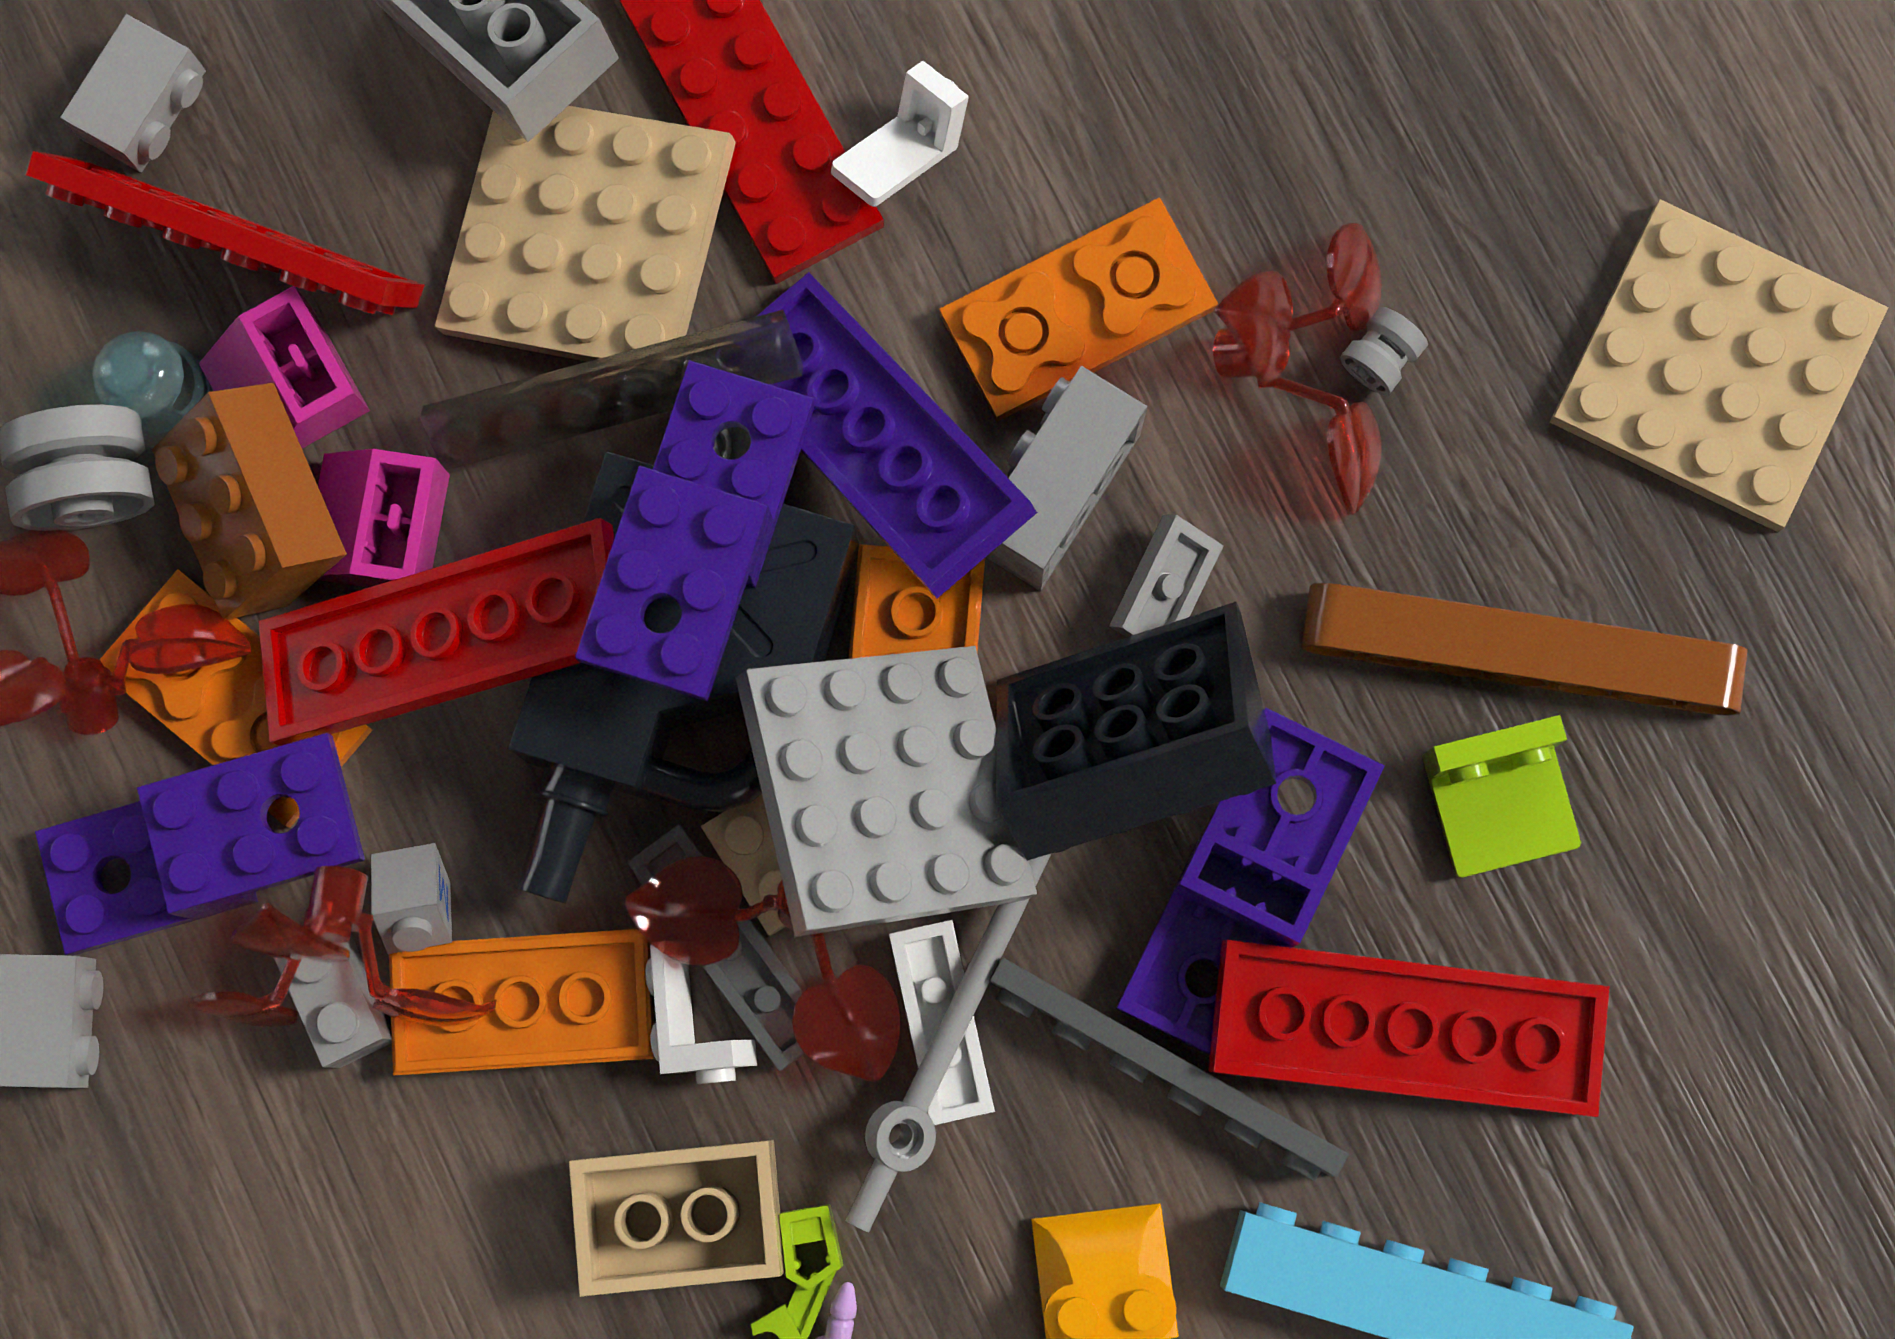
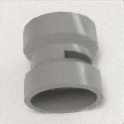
M1379 307L1366 324L1367 333L1361 340L1352 341L1340 356V361L1345 369L1364 386L1378 394L1388 396L1402 379L1401 369L1406 363L1415 362L1428 346V342L1423 333L1403 315L1392 309Z

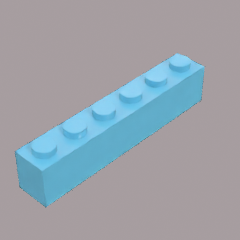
M1261 1202L1258 1204L1256 1214L1240 1210L1220 1287L1225 1291L1388 1339H1631L1634 1327L1614 1319L1617 1306L1578 1295L1575 1308L1550 1301L1552 1287L1514 1277L1511 1289L1486 1282L1489 1270L1487 1268L1450 1258L1447 1270L1422 1263L1425 1250L1386 1239L1383 1252L1358 1245L1360 1231L1322 1221L1319 1233L1294 1226L1297 1213Z

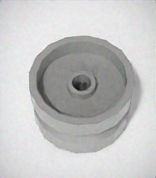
M105 404L75 405L23 415L5 423L0 428L1 463L6 471L19 475L5 487L12 524L27 530H77L128 520L147 512L155 504L148 467L133 462L146 450L139 412L127 407Z

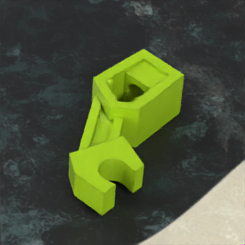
M830 1204L786 1211L779 1214L786 1278L795 1282L797 1287L789 1305L785 1303L751 1324L753 1336L764 1332H772L779 1339L809 1338L837 1270L844 1265ZM825 1240L828 1250L825 1260L829 1265L820 1271L815 1270L810 1275V1278L800 1273L798 1269L801 1267L802 1262L800 1259H797L796 1245Z

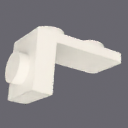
M924 61L920 62L906 72L898 116L835 159L832 163L831 174L870 206H878L957 149L969 96L961 91L954 82L943 77Z
M679 942L651 943V958L647 961L645 976L648 990L654 996L656 1023L651 1030V1048L655 1059L659 1061L660 1074L696 1072L697 1084L736 1081L735 1068L757 1066L755 1040H726L695 1044L687 945Z

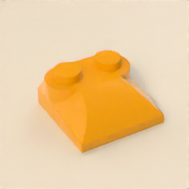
M1161 1203L1031 1218L1046 1339H1171L1179 1337L1176 1321V1302L1172 1290Z

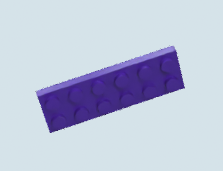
M809 272L716 350L717 358L730 373L814 398L815 407L801 451L936 599L1037 514L1031 501Z

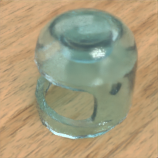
M143 331L120 334L105 344L96 357L93 369L95 393L102 404L127 407L134 410L140 416L142 430L156 433L170 431L209 392L210 387L209 381L199 365L200 360L197 356L175 342L167 341L157 334ZM182 355L193 370L195 387L192 400L183 410H176L173 408V405L180 394L184 378L180 357Z

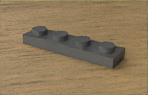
M680 824L627 862L779 1071L784 1070L833 1033Z

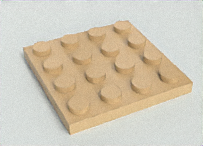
M567 106L534 138L527 142L493 111L435 328L444 335L675 378L736 141L727 132Z
M1660 199L1649 216L1550 423L1765 527L1779 532L1785 528L1889 307Z

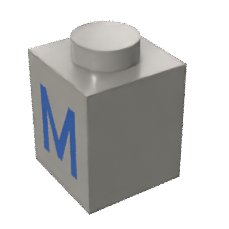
M432 843L371 854L372 917L387 953L420 951L427 947L452 943L450 880L436 844Z

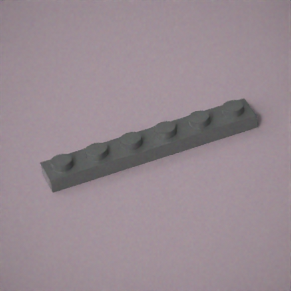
M1005 958L1001 960L990 980L991 984L1001 989L995 999L999 1003L1028 1019L1034 1009L1057 1021L1052 1030L1054 1034L1084 1051L1087 1050L1091 1041L1114 1053L1109 1062L1110 1066L1142 1084L1148 1073L1171 1086L1166 1095L1168 1099L1198 1116L1202 1114L1205 1106L1228 1118L1223 1128L1224 1131L1250 1146L1258 1149L1262 1140H1267L1286 1151L1281 1163L1314 1182L1320 1172L1328 1176L1338 1177L1349 1156L1347 1152Z

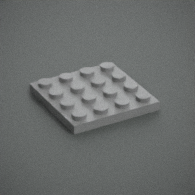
M976 646L746 669L736 677L795 937L1025 901L1037 895L1030 862L1024 857L996 807V726Z

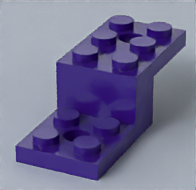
M689 360L653 470L642 466L638 467L575 656L578 662L708 702L745 585L756 588L815 407L814 398ZM738 427L745 430L751 437L748 451L738 459L729 460L720 457L714 450L715 439L724 429ZM660 598L673 599L681 606L682 615L679 624L667 633L652 632L646 627L644 622V614L648 605Z
M1266 707L1264 711L1272 740L1276 784L1258 789L1247 795H1239L1218 802L1206 829L1196 842L1116 1007V1010L1209 1056L1216 994L1206 998L1193 995L1185 984L1187 968L1195 961H1208L1219 970L1222 940L1291 948L1301 943L1385 765ZM1288 779H1299L1311 788L1313 805L1308 812L1294 815L1286 812L1278 802L1277 792L1282 782Z
M329 733L137 787L140 799L138 802L35 831L64 953L70 956L258 902L256 895L258 891L365 861L334 738ZM281 797H291L299 807L298 822L287 832L275 833L267 823L268 809L275 800ZM115 858H123L130 866L131 880L123 891L110 894L101 883L103 867Z

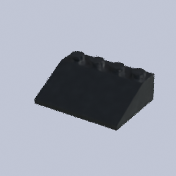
M1237 602L997 680L996 807L1027 861L1051 853L1063 852L1071 847L1109 835L1124 833L1132 828L1174 815L1186 814L1194 809L1235 796L1247 795L1258 789L1276 784L1272 740L1241 611Z

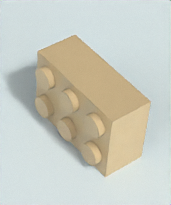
M774 1140L569 1161L580 1297L778 1277L785 1273Z

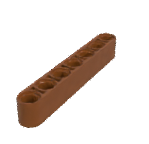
M1315 583L1310 585L1301 644L1302 650L1323 656L1724 716L1738 715L1741 712L1748 649L1745 647L1724 642L1332 583Z

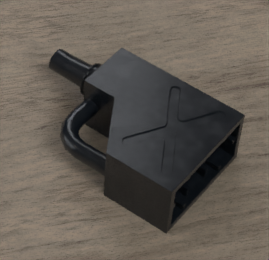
M606 451L583 523L602 518L613 525L615 539L638 467L642 466L653 470L654 465ZM782 505L756 588L745 585L708 702L584 663L531 678L508 749L528 764L545 769L539 789L534 791L536 796L544 800L516 889L566 904L596 815L601 817L608 815L606 809L612 790L649 800L651 796L690 809L718 812L749 804L762 794L752 747L746 758L733 769L721 773L702 772L663 760L672 728L743 711L736 677L746 669L826 661L858 559L859 541L855 525L789 505ZM670 598L654 600L648 605L644 614L646 627L655 633H667L673 630L680 622L682 615L681 606Z

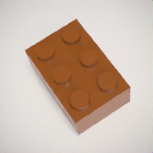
M274 382L208 392L152 449L155 456L157 473L160 479L167 485L179 514L182 533L193 547L203 571L205 588L208 594L215 600L223 620L287 607L347 555Z

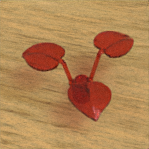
M1346 223L1333 235L1327 252V278L1331 292L1335 297L1332 304L1327 308L1292 318V297L1283 276L1276 271H1264L1254 274L1236 286L1214 309V312L1228 328L1220 329L1215 336L1213 359L1217 372L1223 378L1256 377L1259 388L1274 387L1328 405L1334 409L1336 415L1332 417L1328 425V452L1347 515H1354L1367 499L1380 467L1382 443L1379 427L1372 410L1365 402H1355L1349 407L1347 400L1342 397L1279 377L1289 361L1290 331L1336 318L1342 313L1349 329L1359 331L1366 328L1367 322L1379 307L1382 281L1376 251L1361 224Z
M31 530L12 537L11 540L0 541V594L9 596L26 595L45 587L50 597L68 661L63 673L59 667L50 664L45 657H37L30 661L21 652L0 650V726L34 717L47 711L59 702L60 710L65 713L67 726L71 731L82 735L103 733L111 729L118 722L119 712L116 695H123L127 691L125 676L129 663L135 670L141 672L167 674L212 665L251 654V646L246 637L217 611L197 604L173 605L153 611L143 616L136 623L137 638L128 639L122 643L112 675L111 671L100 660L92 657L79 658L61 590L58 582L80 578L89 571L90 556L86 544L76 535L64 530Z
M696 856L678 860L666 866L645 885L629 894L626 898L628 913L643 937L668 957L693 966L716 964L733 955L739 945L737 921H749L772 910L776 911L782 924L794 931L782 880L778 885L776 895H766L762 901L748 908L738 909L742 900V886L739 878L722 861L711 857ZM824 932L811 934L820 972L825 984L812 986L799 997L792 1020L796 1041L804 1054L823 1068L870 1082L880 1080L892 1063L899 1041L900 1013L896 995L890 983L883 975L870 966H853L836 978L832 969Z
M319 866L315 869L303 926L267 902L251 920L237 927L232 933L231 942L239 947L266 956L288 960L275 990L260 998L241 992L230 991L201 993L189 998L187 1006L245 1025L282 1027L295 1024L299 1013L296 1010L280 1005L285 999L302 958L323 963H342L348 961L350 951L335 943L349 942L351 932L354 931L359 932L370 996L375 998L373 1008L377 1011L411 1023L428 1026H451L472 1022L488 1015L496 1008L497 999L477 1005L432 991L411 988L392 989L383 984L379 978L371 932L374 916L362 913L368 876L350 868Z

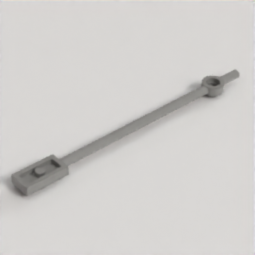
M1163 515L1109 627L1125 637H1129L1190 617L1224 545L1178 515ZM1051 854L1029 860L1035 886ZM1029 899L997 906L904 1100L892 1101L882 1105L869 1119L865 1132V1142L870 1155L875 1160L845 1219L846 1222L869 1233L898 1171L914 1170L921 1166L931 1155L935 1145L936 1131L927 1111ZM896 1124H900L901 1133L899 1138L895 1142L890 1143L889 1134L891 1129Z

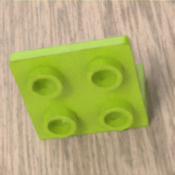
M1560 715L1434 746L1422 755L1456 877L1464 878L1575 850L1580 847V836L1555 752V747L1567 741Z

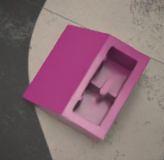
M295 286L239 315L199 362L214 391L274 382L302 449L370 411L313 307Z
M379 449L324 453L318 488L347 555L318 580L369 588L432 569L450 476L440 462L432 457Z

